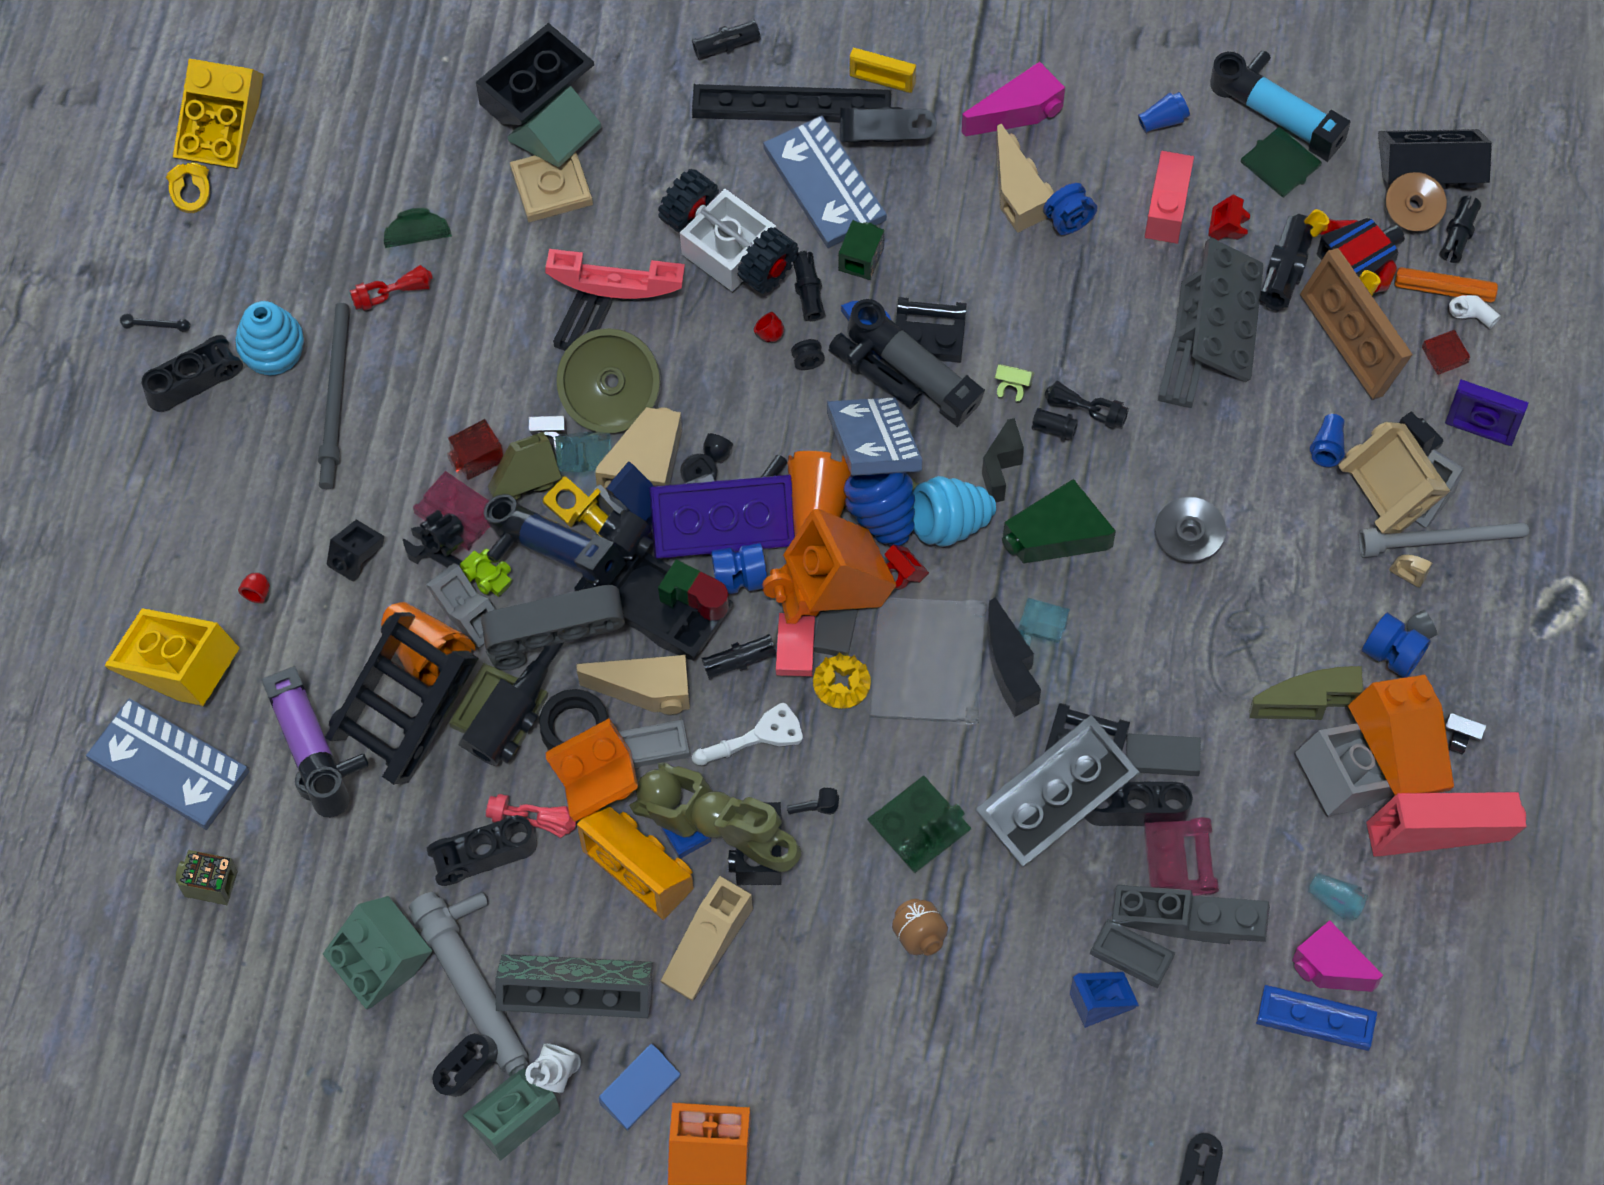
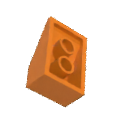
M1426 675L1374 682L1348 705L1395 796L1398 793H1440L1454 788L1443 709Z

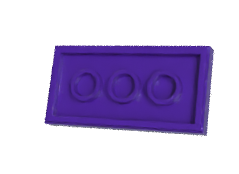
M791 475L649 487L655 558L711 554L712 550L725 548L739 551L741 546L761 543L762 549L788 547L795 537Z

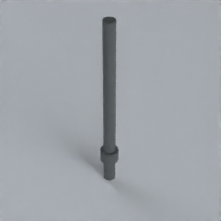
M337 303L335 307L323 445L319 447L318 463L321 464L319 487L322 489L333 488L335 466L339 463L340 449L337 447L349 316V305L346 303Z

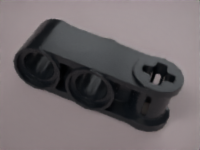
M879 107L873 109L840 108V142L925 140L933 135L937 127L936 117L927 109H903L901 107ZM919 115H924L925 121L931 122V127L926 128L924 134H919L918 128L912 127V122H916Z
M213 336L193 349L148 370L143 375L141 384L148 406L157 412L168 411L193 396L199 395L223 381L232 379L241 371L243 363L239 357L232 354L228 348L229 342L225 336ZM190 372H196V373H194L193 375H190V376L186 375L187 373H190ZM159 388H165L162 391H155Z
M516 815L453 837L439 839L431 843L426 851L428 856L434 860L438 873L435 876L436 883L441 886H447L531 856L536 850L537 838L529 820L523 816ZM518 832L527 834L521 842H510L511 837ZM483 844L491 845V849L483 855L475 854V850Z

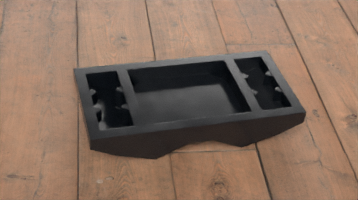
M645 552L642 558L636 554L632 560H625L626 565L610 584L619 589L625 624L643 633L659 647L679 656L685 655L687 659L694 661L726 615L719 620L711 621L702 617L698 609L679 600L675 602L673 607L660 602L658 586L671 566ZM584 576L574 587L575 591L582 590L586 585L587 581ZM728 599V602H729L728 612H729V611L731 610V608L733 607V601H731V600Z

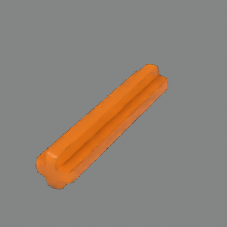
M1403 267L1398 268L1395 277V286L1400 288L1455 297L1476 295L1486 302H1494L1498 291V284L1495 282Z

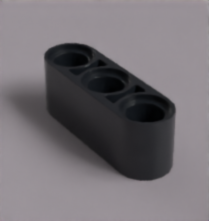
M1128 782L1105 800L1109 804L1107 808H1096L1085 819L1096 826H1178L1188 818L1193 796L1188 786L1180 782ZM1138 799L1143 801L1146 807L1137 809L1128 802ZM1171 799L1178 800L1183 807L1173 809L1166 804V801Z

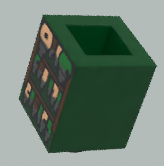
M852 220L838 253V271L871 280L884 249V229H880L872 223H860Z

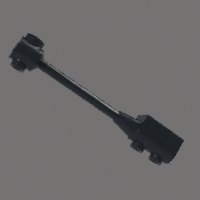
M613 510L598 532L605 539L615 543L624 560H632L636 554L642 558L653 542V539L648 537L651 532L649 524L636 514L626 510H622L620 513ZM587 582L582 590L597 586ZM565 642L545 646L537 659L526 667L525 671L513 685L501 678L458 745L490 765L497 766L500 760L508 763L519 746L513 742L520 730L527 734L538 717L533 710L536 707L535 702L547 675V668Z

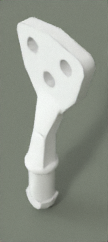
M780 703L764 713L755 728L742 737L727 741L722 740L719 744L704 749H697L692 755V762L696 765H706L708 762L723 757L729 758L741 749L761 742L775 746L798 745L803 738L799 721L787 704ZM778 714H784L785 717H780ZM771 727L777 728V730L774 731L771 729ZM792 732L794 736H790L788 733Z

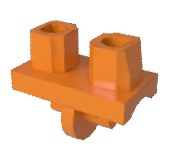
M787 563L779 569L775 568L770 571V576L766 577L762 583L763 591L767 597L776 598L778 603H782L786 623L797 624L802 615L817 616L819 611L809 610Z

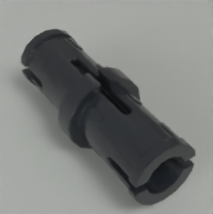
M751 20L748 23L731 28L726 26L720 27L719 32L698 39H692V45L696 57L702 59V57L726 51V53L732 52L734 47L760 40L761 36L756 21ZM737 34L739 35L738 38L731 39L716 45L713 44V42Z
M1472 196L1460 198L1456 215L1447 226L1448 236L1440 251V255L1444 260H1447L1449 253L1453 250L1451 263L1461 261L1467 240L1472 238L1475 231L1473 224L1481 208V202L1475 198L1469 209L1468 206Z
M800 251L796 253L797 258L793 261L797 281L795 283V291L801 299L804 320L817 321L825 316L820 295L822 283L821 279L817 277L813 253L810 251L808 253L807 251Z
M770 634L739 645L738 642L731 644L732 648L708 657H702L708 679L738 668L740 671L747 669L749 664L771 656H777Z

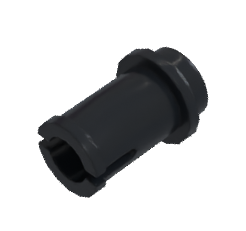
M1037 408L1032 422L1033 430H1040L1060 436L1062 441L1066 439L1073 440L1078 426V420L1074 419L1072 414H1068L1066 417L1042 410V408Z

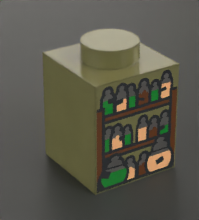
M188 850L185 862L181 861L177 867L175 879L184 897L228 905L238 871L231 858Z

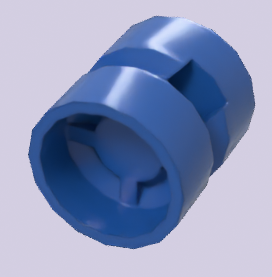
M761 543L741 546L739 552H734L732 548L711 551L714 577L726 586L728 594L738 593L740 587H745L747 591L763 589L762 583L767 574Z
M1387 612L1369 635L1362 648V652L1377 662L1386 660L1388 662V669L1402 678H1406L1422 659L1431 640L1414 629L1407 632L1405 630V623Z

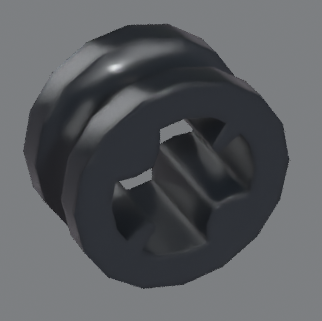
M803 340L791 348V354L795 358L794 364L797 369L810 370L823 364L825 357L821 351V343L818 340Z

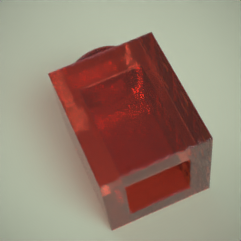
M485 419L448 437L451 451L447 453V457L456 472L462 470L467 480L498 466L504 456L502 445Z

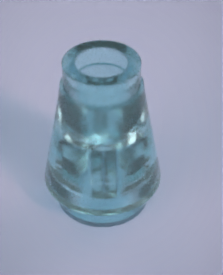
M1321 873L1315 876L1309 887V893L1313 894L1343 920L1348 918L1355 921L1364 909L1368 899V895L1362 892L1360 886L1325 876Z

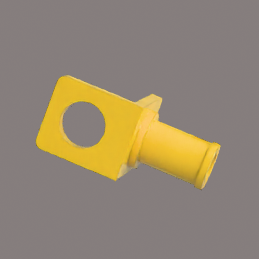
M565 476L542 499V502L570 528L577 521L579 523L583 521L598 534L609 517L596 505L598 503L596 499L601 493L598 488L588 497ZM563 490L570 491L575 496V505L570 509L559 507L556 502L557 493Z

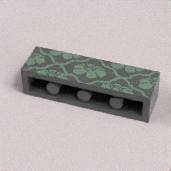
M502 954L495 977L496 1011L648 1018L652 998L653 962Z

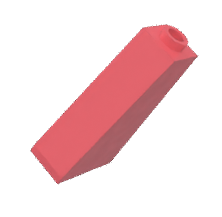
M1519 792L1398 793L1366 822L1374 857L1510 841L1527 827L1526 811L1521 805Z

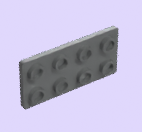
M1210 238L1205 242L1202 269L1181 281L1175 337L1180 338L1179 341L1185 343L1186 340H1194L1192 353L1194 359L1243 382H1247L1252 377L1263 263Z

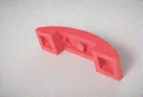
M549 249L545 273L569 287L586 293L610 298L638 299L660 296L682 288L685 264L651 260L648 272L582 264L583 252Z

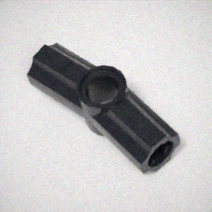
M1306 215L1288 216L1279 245L1274 247L1267 269L1268 276H1266L1260 300L1269 309L1278 311L1281 308H1288L1296 283L1301 281L1309 255L1307 252L1313 239L1310 233L1313 226L1304 223V220L1308 217Z

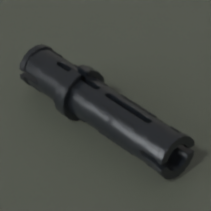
M839 333L831 341L828 351L848 363L846 356L857 344L852 342L843 333ZM872 351L856 366L850 365L854 373L863 374L905 404L909 409L918 403L923 394L921 389L875 358Z

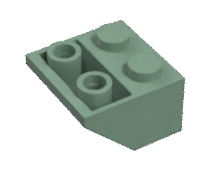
M386 896L358 904L325 949L323 955L364 1008L370 1009L411 979L426 961L432 950L390 897Z

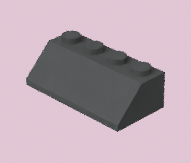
M1090 715L979 805L976 811L1001 843L1024 867L1139 774V771L1096 719Z

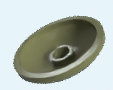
M598 329L582 335L567 348L557 370V391L566 412L581 426L600 433H616L628 430L646 407L654 408L660 392L661 376L654 354L638 337L619 329ZM611 374L618 377V384L613 388L607 383V379Z

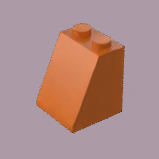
M812 509L783 554L810 611L882 607L896 587L893 575L890 573L869 529L820 509Z

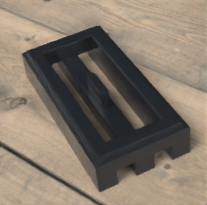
M578 290L553 340L554 347L566 351L580 337L595 304L600 306L587 333L600 329L611 307L612 298ZM584 301H587L568 342H565Z

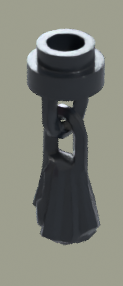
M1059 381L1047 387L1045 391V396L1050 406L1069 408L1079 406L1088 409L1092 418L1105 423V426L1113 429L1116 426L1122 428L1128 416L1129 408L1123 406L1124 402L1118 400L1110 401L1105 398H1095L1092 402L1082 399L1079 394ZM1099 405L1110 408L1107 416L1096 412L1101 410Z

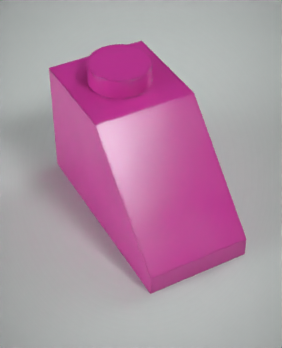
M1330 920L1297 947L1292 959L1298 974L1304 980L1312 981L1318 988L1372 992L1378 987L1383 977V974Z

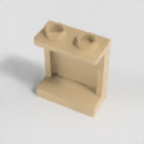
M1384 422L1373 429L1371 432L1372 436L1366 442L1351 448L1346 453V459L1338 466L1342 472H1349L1354 476L1380 515L1375 524L1381 533L1393 534L1404 531L1446 496L1450 489L1407 426L1400 423Z

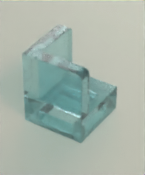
M579 432L555 436L559 471H594L611 450L610 433Z
M1028 598L1018 631L1029 647L1033 637L1059 643L1063 631L1066 630L1070 609Z

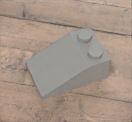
M1357 723L1319 730L1295 752L1328 816L1355 811L1394 795Z

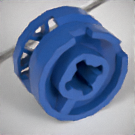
M1072 183L1056 191L1046 201L1043 212L1048 218L1053 219V226L1059 234L1067 235L1087 225L1095 216L1097 205L1091 197H1086V190L1081 183Z

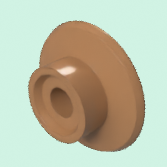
M1413 172L1404 174L1393 181L1387 191L1386 206L1389 215L1399 226L1411 231H1424L1434 227L1443 218L1447 200L1442 186L1434 178L1423 173ZM1410 200L1417 201L1419 208H1413L1410 205Z

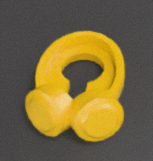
M195 162L187 163L186 165L178 164L167 173L165 178L169 181L170 197L174 205L182 212L196 213L207 205L210 198V185L207 179L209 169L206 166ZM186 174L192 176L193 185L197 186L200 190L199 199L193 203H187L181 198V191L185 187L184 176Z

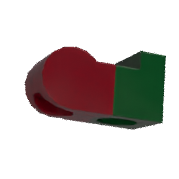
M675 559L658 586L660 602L670 607H673L675 602L679 600L698 609L702 617L711 621L723 618L728 612L729 602L726 586L719 580Z

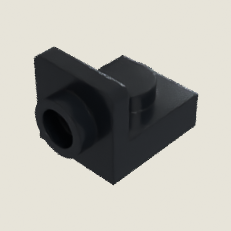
M1411 411L1400 419L1399 423L1407 426L1426 456L1430 455L1432 450L1442 446L1443 438L1423 418H1418Z
M356 519L330 539L327 566L349 580L355 581L359 578L361 563L383 547L384 536Z

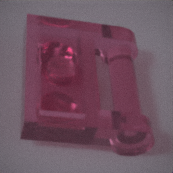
M1201 817L1190 821L1145 823L1144 835L1150 887L1191 890L1193 896L1211 895L1219 891L1218 879L1213 874L1210 848L1211 819ZM1194 836L1199 874V879L1188 880L1184 837Z

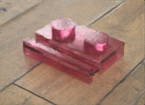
M446 471L423 495L421 502L413 506L414 514L423 520H426V517L436 510H440L443 516L447 513L456 515L464 527V533L461 536L464 542L460 545L468 551L472 548L474 541L480 539L490 527L483 514L489 500Z

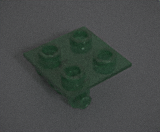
M924 775L867 819L914 873L918 872L971 830V827L962 818L965 815L962 808L956 803L951 806Z

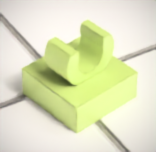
M1002 364L998 365L995 378L1004 380L997 388L998 397H1003L1005 388L1012 385L1017 389L1015 401H1021L1025 394L1023 385H1032L1035 372Z

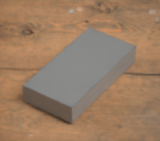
M683 720L619 731L631 750L634 768L690 757Z

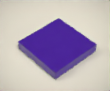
M1461 379L1445 423L1512 446L1529 402Z

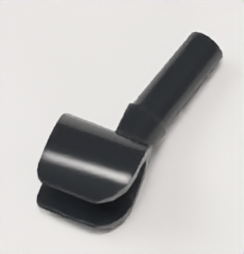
M821 788L818 800L787 805L788 814L817 810L828 815L834 814L838 809L839 795H837V790L834 788Z

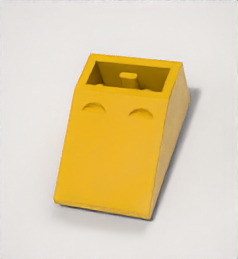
M189 58L173 158L238 168L259 106L264 74L250 68Z

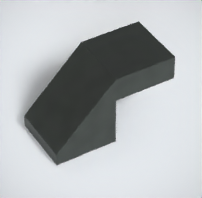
M1015 418L1007 420L983 457L982 476L987 492L993 496L996 503L1005 501L1006 483L1001 469L1022 465L1024 446Z

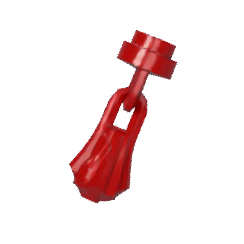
M419 265L393 284L386 285L383 281L355 285L356 289L350 290V295L355 309L362 308L363 311L372 309V306L386 301L391 291L429 290L433 277L431 271ZM380 288L377 290V293L382 295L370 299L368 291Z

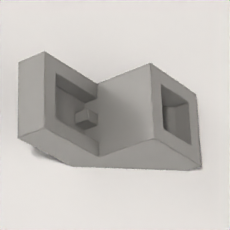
M453 563L428 582L426 586L444 613L479 648L485 643L481 617L483 614L495 609L488 598L477 594L459 565Z

